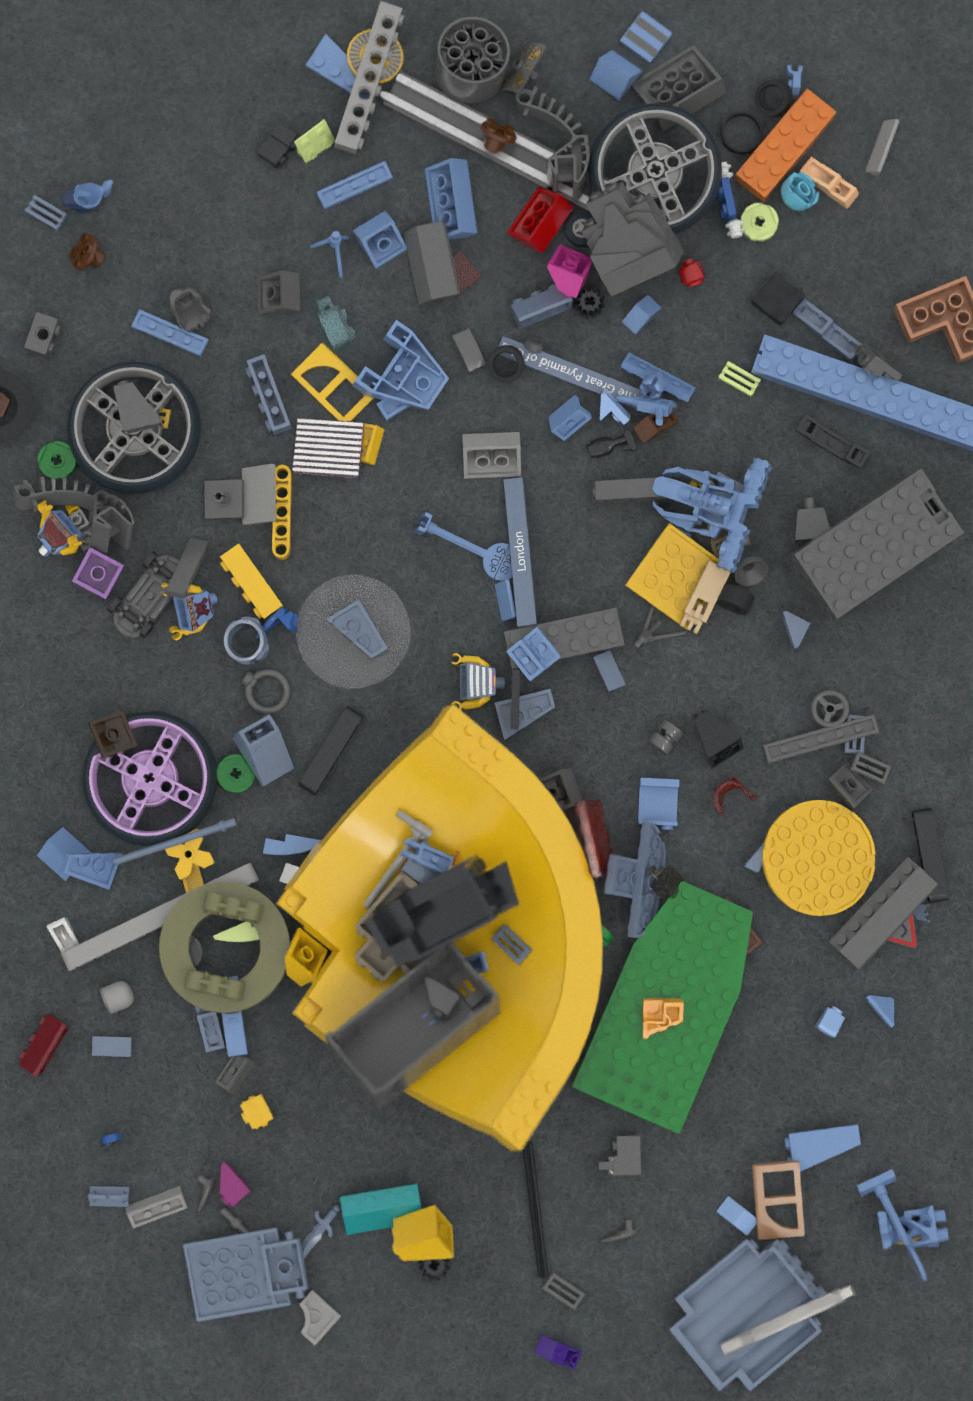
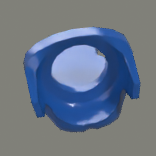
M281 607L274 614L270 615L262 627L265 634H267L281 621L290 631L295 633L299 616L291 611L288 612L287 608Z

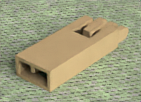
M711 561L707 562L683 611L684 616L679 626L684 627L686 621H688L686 629L690 631L694 624L696 626L693 633H698L702 623L707 622L730 574L728 570L725 571L722 568H717L716 564ZM698 598L706 601L704 607L698 604L696 611L693 610Z

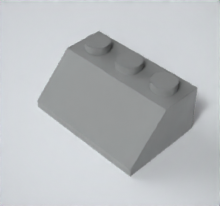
M520 432L462 434L464 479L521 476Z

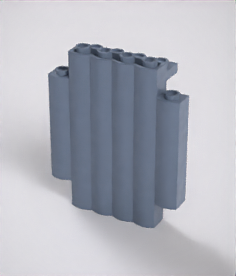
M745 1238L674 1297L686 1314L672 1324L669 1330L719 1391L737 1376L747 1389L751 1391L822 1332L819 1328L822 1324L813 1316L727 1356L724 1355L720 1343L827 1294L820 1285L818 1287L815 1286L812 1282L815 1278L808 1270L805 1272L800 1267L802 1262L797 1256L789 1254L787 1250L790 1248L783 1239L779 1241L776 1238L758 1253L759 1247L752 1239L748 1241Z

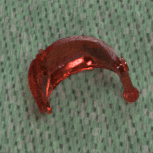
M735 777L714 788V803L720 814L725 813L722 808V799L729 790L741 789L751 801H755L756 796L752 795L749 790L747 791L743 784Z

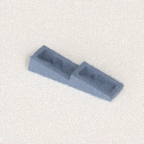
M804 299L793 311V315L851 364L858 358L854 351L861 343L837 326L834 320L809 301Z
M195 1006L206 1052L225 1048L217 1013Z

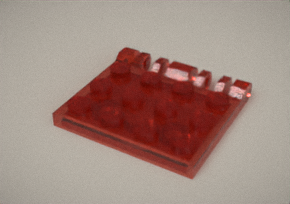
M601 800L576 802L575 811L577 817L581 820L580 833L585 838L584 851L586 856H589V873L593 875V878H607V864L610 854L613 852L608 846L611 843L608 831H605L606 823H603L602 819L604 812L600 810V808H603Z

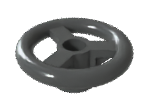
M825 690L814 697L811 704V714L819 725L826 728L835 727L844 723L847 719L849 704L840 692ZM835 696L842 703L834 704L827 702L823 697ZM818 702L822 705L821 712L825 716L824 720L817 714ZM827 706L833 708L831 713L826 710ZM843 709L842 716L837 721L830 722V718L836 714L837 710Z

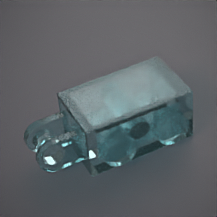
M327 295L325 299L316 300L321 311L317 315L333 351H336L354 343L353 337L356 334L353 327H348L345 321L348 317L344 308L340 310L338 305L333 307ZM329 305V306H330V309H327V310L324 311V310H323V307H326V306Z

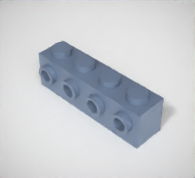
M265 355L247 360L248 367L245 369L248 378H253L255 385H252L255 396L259 395L261 402L258 403L261 413H266L268 420L265 421L268 432L272 431L274 435L292 429Z

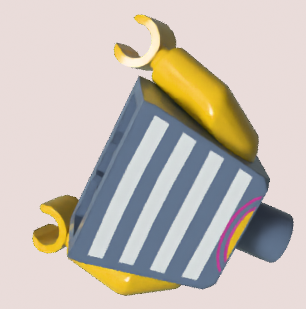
M458 653L452 655L453 657H459L458 662H451L454 666H460V701H463V703L459 701L452 702V704H459V710L479 708L490 700V696L496 694V689L504 688V678L496 677L495 668L490 667L489 663L482 658L465 655L461 657Z

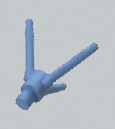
M334 231L330 237L314 243L310 247L315 248L329 243L331 247L335 248L339 277L342 278L339 246L341 245V240H348L349 236H341L338 231Z

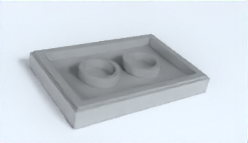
M267 464L242 468V480L244 481V518H242V524L254 525L276 522L275 465Z

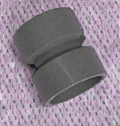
M664 719L658 726V732H654L648 742L663 754L668 755L674 747L673 742L677 743L682 737L683 732Z

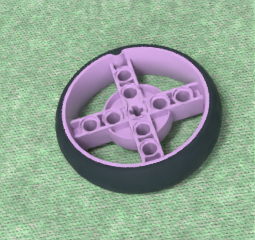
M157 711L137 712L127 715L126 719L131 729L141 726H159L165 729L154 750H143L130 758L121 753L115 755L119 756L121 760L117 766L111 764V759L114 756L102 759L94 740L86 755L83 766V792L92 815L110 834L125 842L152 846L191 832L206 816L216 793V763L204 737L188 722L174 715ZM182 737L193 747L201 764L203 777L200 794L178 783V771L171 758ZM166 739H170L173 742L170 749L163 748V742ZM157 756H161L164 759L161 766L154 765V759ZM100 763L121 773L122 788L128 799L117 820L105 808L98 792L97 773ZM134 764L138 770L135 774L131 775L128 773V767ZM151 773L154 774L152 776L153 778H155L154 781H149V783H146V775L150 776ZM165 782H170L172 785L169 792H163L162 785ZM143 790L146 796L143 800L139 801L136 799V793ZM182 791L189 793V798L186 801H180L179 794ZM171 799L191 809L184 819L166 829L157 831L134 829L145 807L159 806ZM134 807L137 813L135 817L129 818L127 810Z

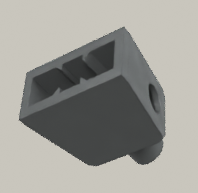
M804 498V509L796 511L794 542L810 541L830 527L825 508H815V498Z

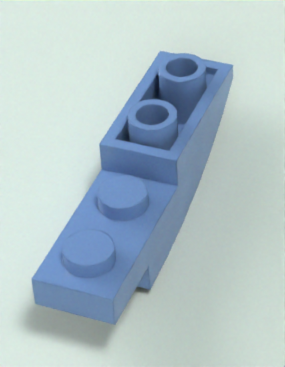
M238 976L228 977L239 980ZM242 1011L222 1013L228 1057L248 1055Z

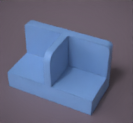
M576 395L548 417L551 432L564 441L592 418L591 413L580 406L579 398Z

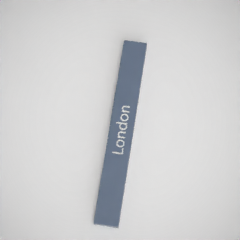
M523 477L504 479L518 628L537 626Z

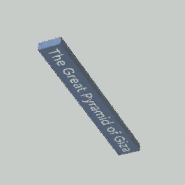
M504 336L502 337L499 347L502 345H512L518 348L523 354L526 367L601 395L602 390L606 388L615 399L618 395L642 396L641 390L543 351H530L524 344ZM510 353L499 355L517 363L514 355ZM621 403L637 410V408L631 404Z

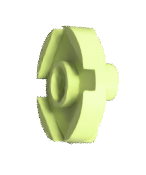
M763 203L751 204L741 216V221L744 222L741 225V229H745L744 235L751 241L761 242L768 240L777 230L778 215L772 207L763 205ZM756 218L764 220L762 227L754 224Z

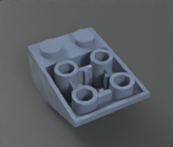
M270 714L242 729L232 738L262 787L294 769L281 732Z

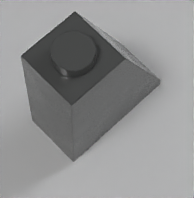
M121 381L117 383L118 385L113 386L124 434L162 426L161 420L133 382Z

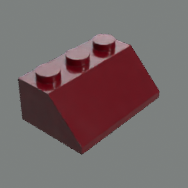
M52 1014L42 1017L38 1024L40 1026L37 1034L35 1032L29 1039L30 1046L28 1050L24 1049L19 1057V1060H21L19 1065L36 1077L42 1076L71 1026Z

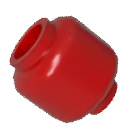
M693 258L683 261V266L678 269L682 283L688 285L689 288L703 283L702 280L705 278V272L701 262L693 261Z

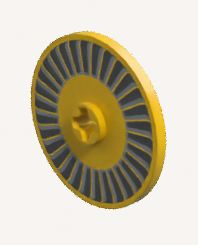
M371 29L357 34L350 42L347 50L348 65L356 76ZM382 39L376 42L381 47L387 44ZM396 41V44L392 43L390 50H393L390 61L386 60L384 66L387 68L384 79L380 78L379 84L392 80L402 67L403 51L398 41ZM375 58L374 60L371 59V62L373 64H379L381 60L379 58ZM367 75L365 79L368 82H373L375 77Z

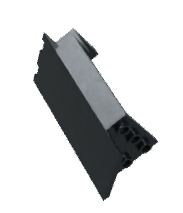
M476 854L402 893L392 902L373 911L365 922L383 954L390 953L397 967L411 960L415 962L496 920L499 914L519 905V899L507 861L486 871L484 860L482 858L479 859Z

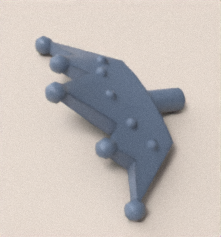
M929 903L927 905L921 904L913 914L917 920L930 923V920L925 918L929 913H923L927 906H929Z

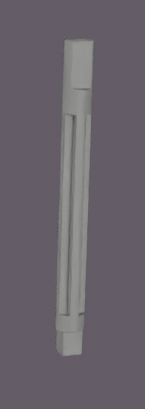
M852 1285L843 1289H836L720 1343L723 1353L727 1356L844 1302L846 1298L855 1295V1291Z

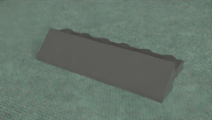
M907 857L829 942L860 970L939 885L921 867Z

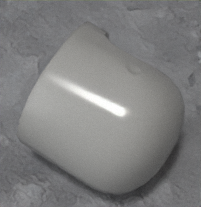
M118 981L100 989L102 1000L110 1014L128 1008L134 1001L132 989L124 981Z

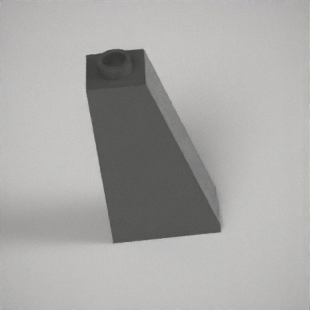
M656 478L595 481V486L593 487V497L600 503L653 502V500L655 502H671V499L658 496L652 490Z

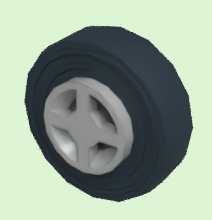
M578 213L568 219L565 226V234L571 244L577 247L588 246L585 236L580 232H582L585 222L593 216L587 213Z

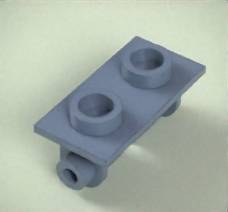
M90 1186V1193L88 1195V1200H90L89 1206L129 1207V1187Z

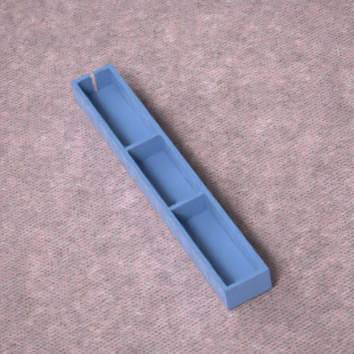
M764 334L750 374L973 451L972 406L894 379H889L883 375L880 377L874 373L870 375L863 368Z

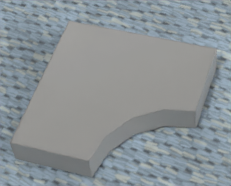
M311 1290L299 1304L305 1315V1324L300 1333L315 1346L341 1315L314 1290Z

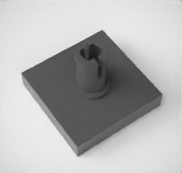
M242 479L205 481L206 520L244 518V481Z

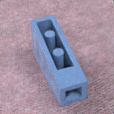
M857 1124L787 1133L788 1138H784L785 1148L790 1152V1157L787 1158V1161L799 1160L800 1172L861 1144Z

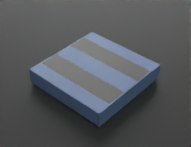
M642 11L621 38L620 43L650 64L672 36V32Z

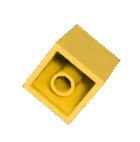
M436 1205L393 1219L392 1234L394 1236V1243L392 1248L394 1253L398 1254L403 1261L450 1259L454 1257L453 1226Z

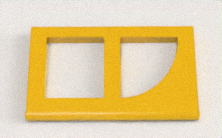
M321 343L291 373L339 422H351L374 399L364 395L344 417L325 400L345 379L353 384L358 376L324 343ZM320 366L331 367L339 371L340 373L320 393L301 377L306 371Z

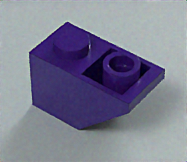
M542 1335L534 1353L551 1362L575 1369L582 1351L554 1338Z

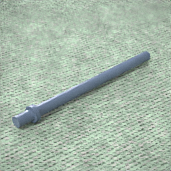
M235 818L227 821L221 820L218 824L115 857L114 863L119 865L221 830L222 832L227 831V828L237 825Z

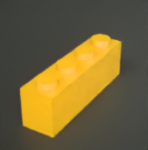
M237 544L220 556L222 559L221 566L225 572L230 571L234 576L231 580L237 588L241 586L244 591L242 596L247 603L252 602L256 607L253 611L259 619L263 617L266 621L271 614H274L279 608L283 607L240 544Z

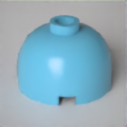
M803 172L791 174L781 187V196L784 203L795 211H803L815 205L818 201L819 193L815 192V182Z

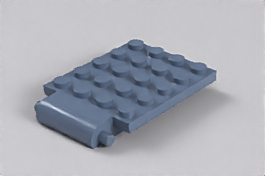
M278 1227L184 1243L197 1322L289 1306L292 1304L290 1292H296L297 1299L304 1298L303 1290L309 1289L300 1238H294L293 1231L285 1232L286 1239L280 1240Z

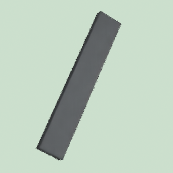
M872 714L844 722L835 727L822 728L765 744L763 748L767 762L770 764L880 732L875 715Z

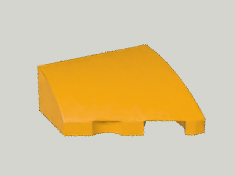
M643 998V1039L649 1038L650 1035L658 1031L662 1032L671 1025L683 1022L684 1003L682 999Z

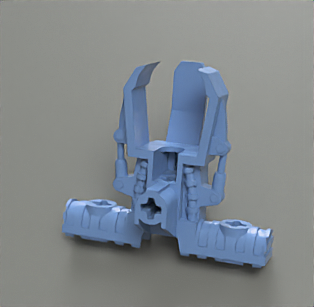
M753 458V463L745 474L744 489L741 493L735 491V482L732 479L716 476L709 471L701 472L680 467L666 469L662 474L663 476L655 479L652 490L658 496L694 507L693 516L666 512L654 500L653 506L666 520L684 528L687 532H697L715 539L722 529L728 531V535L721 544L719 562L716 564V567L734 573L737 571L738 567L736 566L740 562L744 550L743 545L747 542L746 537L750 533V530L743 525L748 508L758 509L759 507L758 502L759 499L761 500L762 490L764 491L767 484L768 473L772 469L771 464L766 460ZM683 476L702 485V487L699 489L671 478ZM710 478L718 480L719 483L724 484V487L714 486ZM702 522L710 525V530L693 527L694 525H702Z

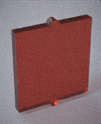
M460 251L453 256L461 293L466 288H471V285L481 275Z

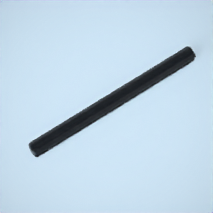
M526 1142L523 1146V1156L537 1273L539 1278L548 1277V1267L533 1143Z

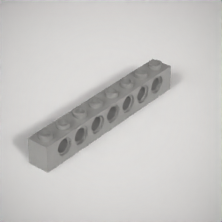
M380 2L335 140V148L356 154L357 149H362L364 139L361 137L363 131L367 132L370 121L367 120L368 115L374 112L376 103H373L375 96H379L381 85H379L380 78H385L387 68L384 66L386 60L390 61L393 50H390L392 43L396 44L399 34L396 32L398 25H402L404 19L402 8ZM389 22L392 24V27L385 29L382 24ZM382 39L387 44L381 47L376 42ZM373 57H378L381 60V62L379 64H373L371 62V59ZM367 75H373L375 77V80L373 82H368L365 79V77ZM366 92L370 97L363 100L359 95ZM356 110H361L364 115L356 117L353 113ZM356 128L358 133L351 135L348 133V129Z

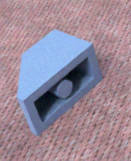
M834 1006L832 1008L826 1007L814 1027L829 1037H835L845 1019L841 1015L843 1012Z

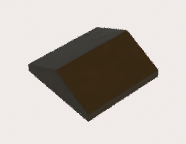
M123 710L88 722L102 759L118 755L138 746Z

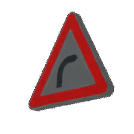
M913 913L887 941L912 948L917 947Z

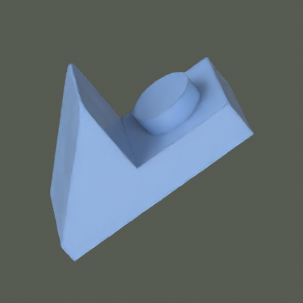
M604 388L601 393L600 420L612 412L613 418L625 425L630 420L631 415Z

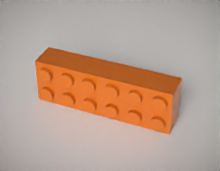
M806 89L736 173L734 180L764 203L830 124L837 112L809 89Z

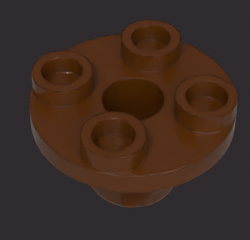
M487 118L486 121L482 122L480 128L488 135L484 138V147L488 151L499 153L504 150L505 143L513 144L516 142L517 135L514 133L515 128L507 124L503 126L492 118Z
M86 232L81 235L80 241L76 247L74 246L69 254L72 257L73 268L79 271L85 269L88 265L95 268L99 267L105 258V253L97 248V238Z

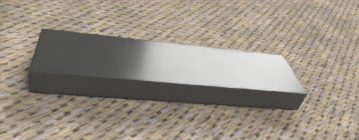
M190 538L167 586V596L185 599L209 547L208 541Z

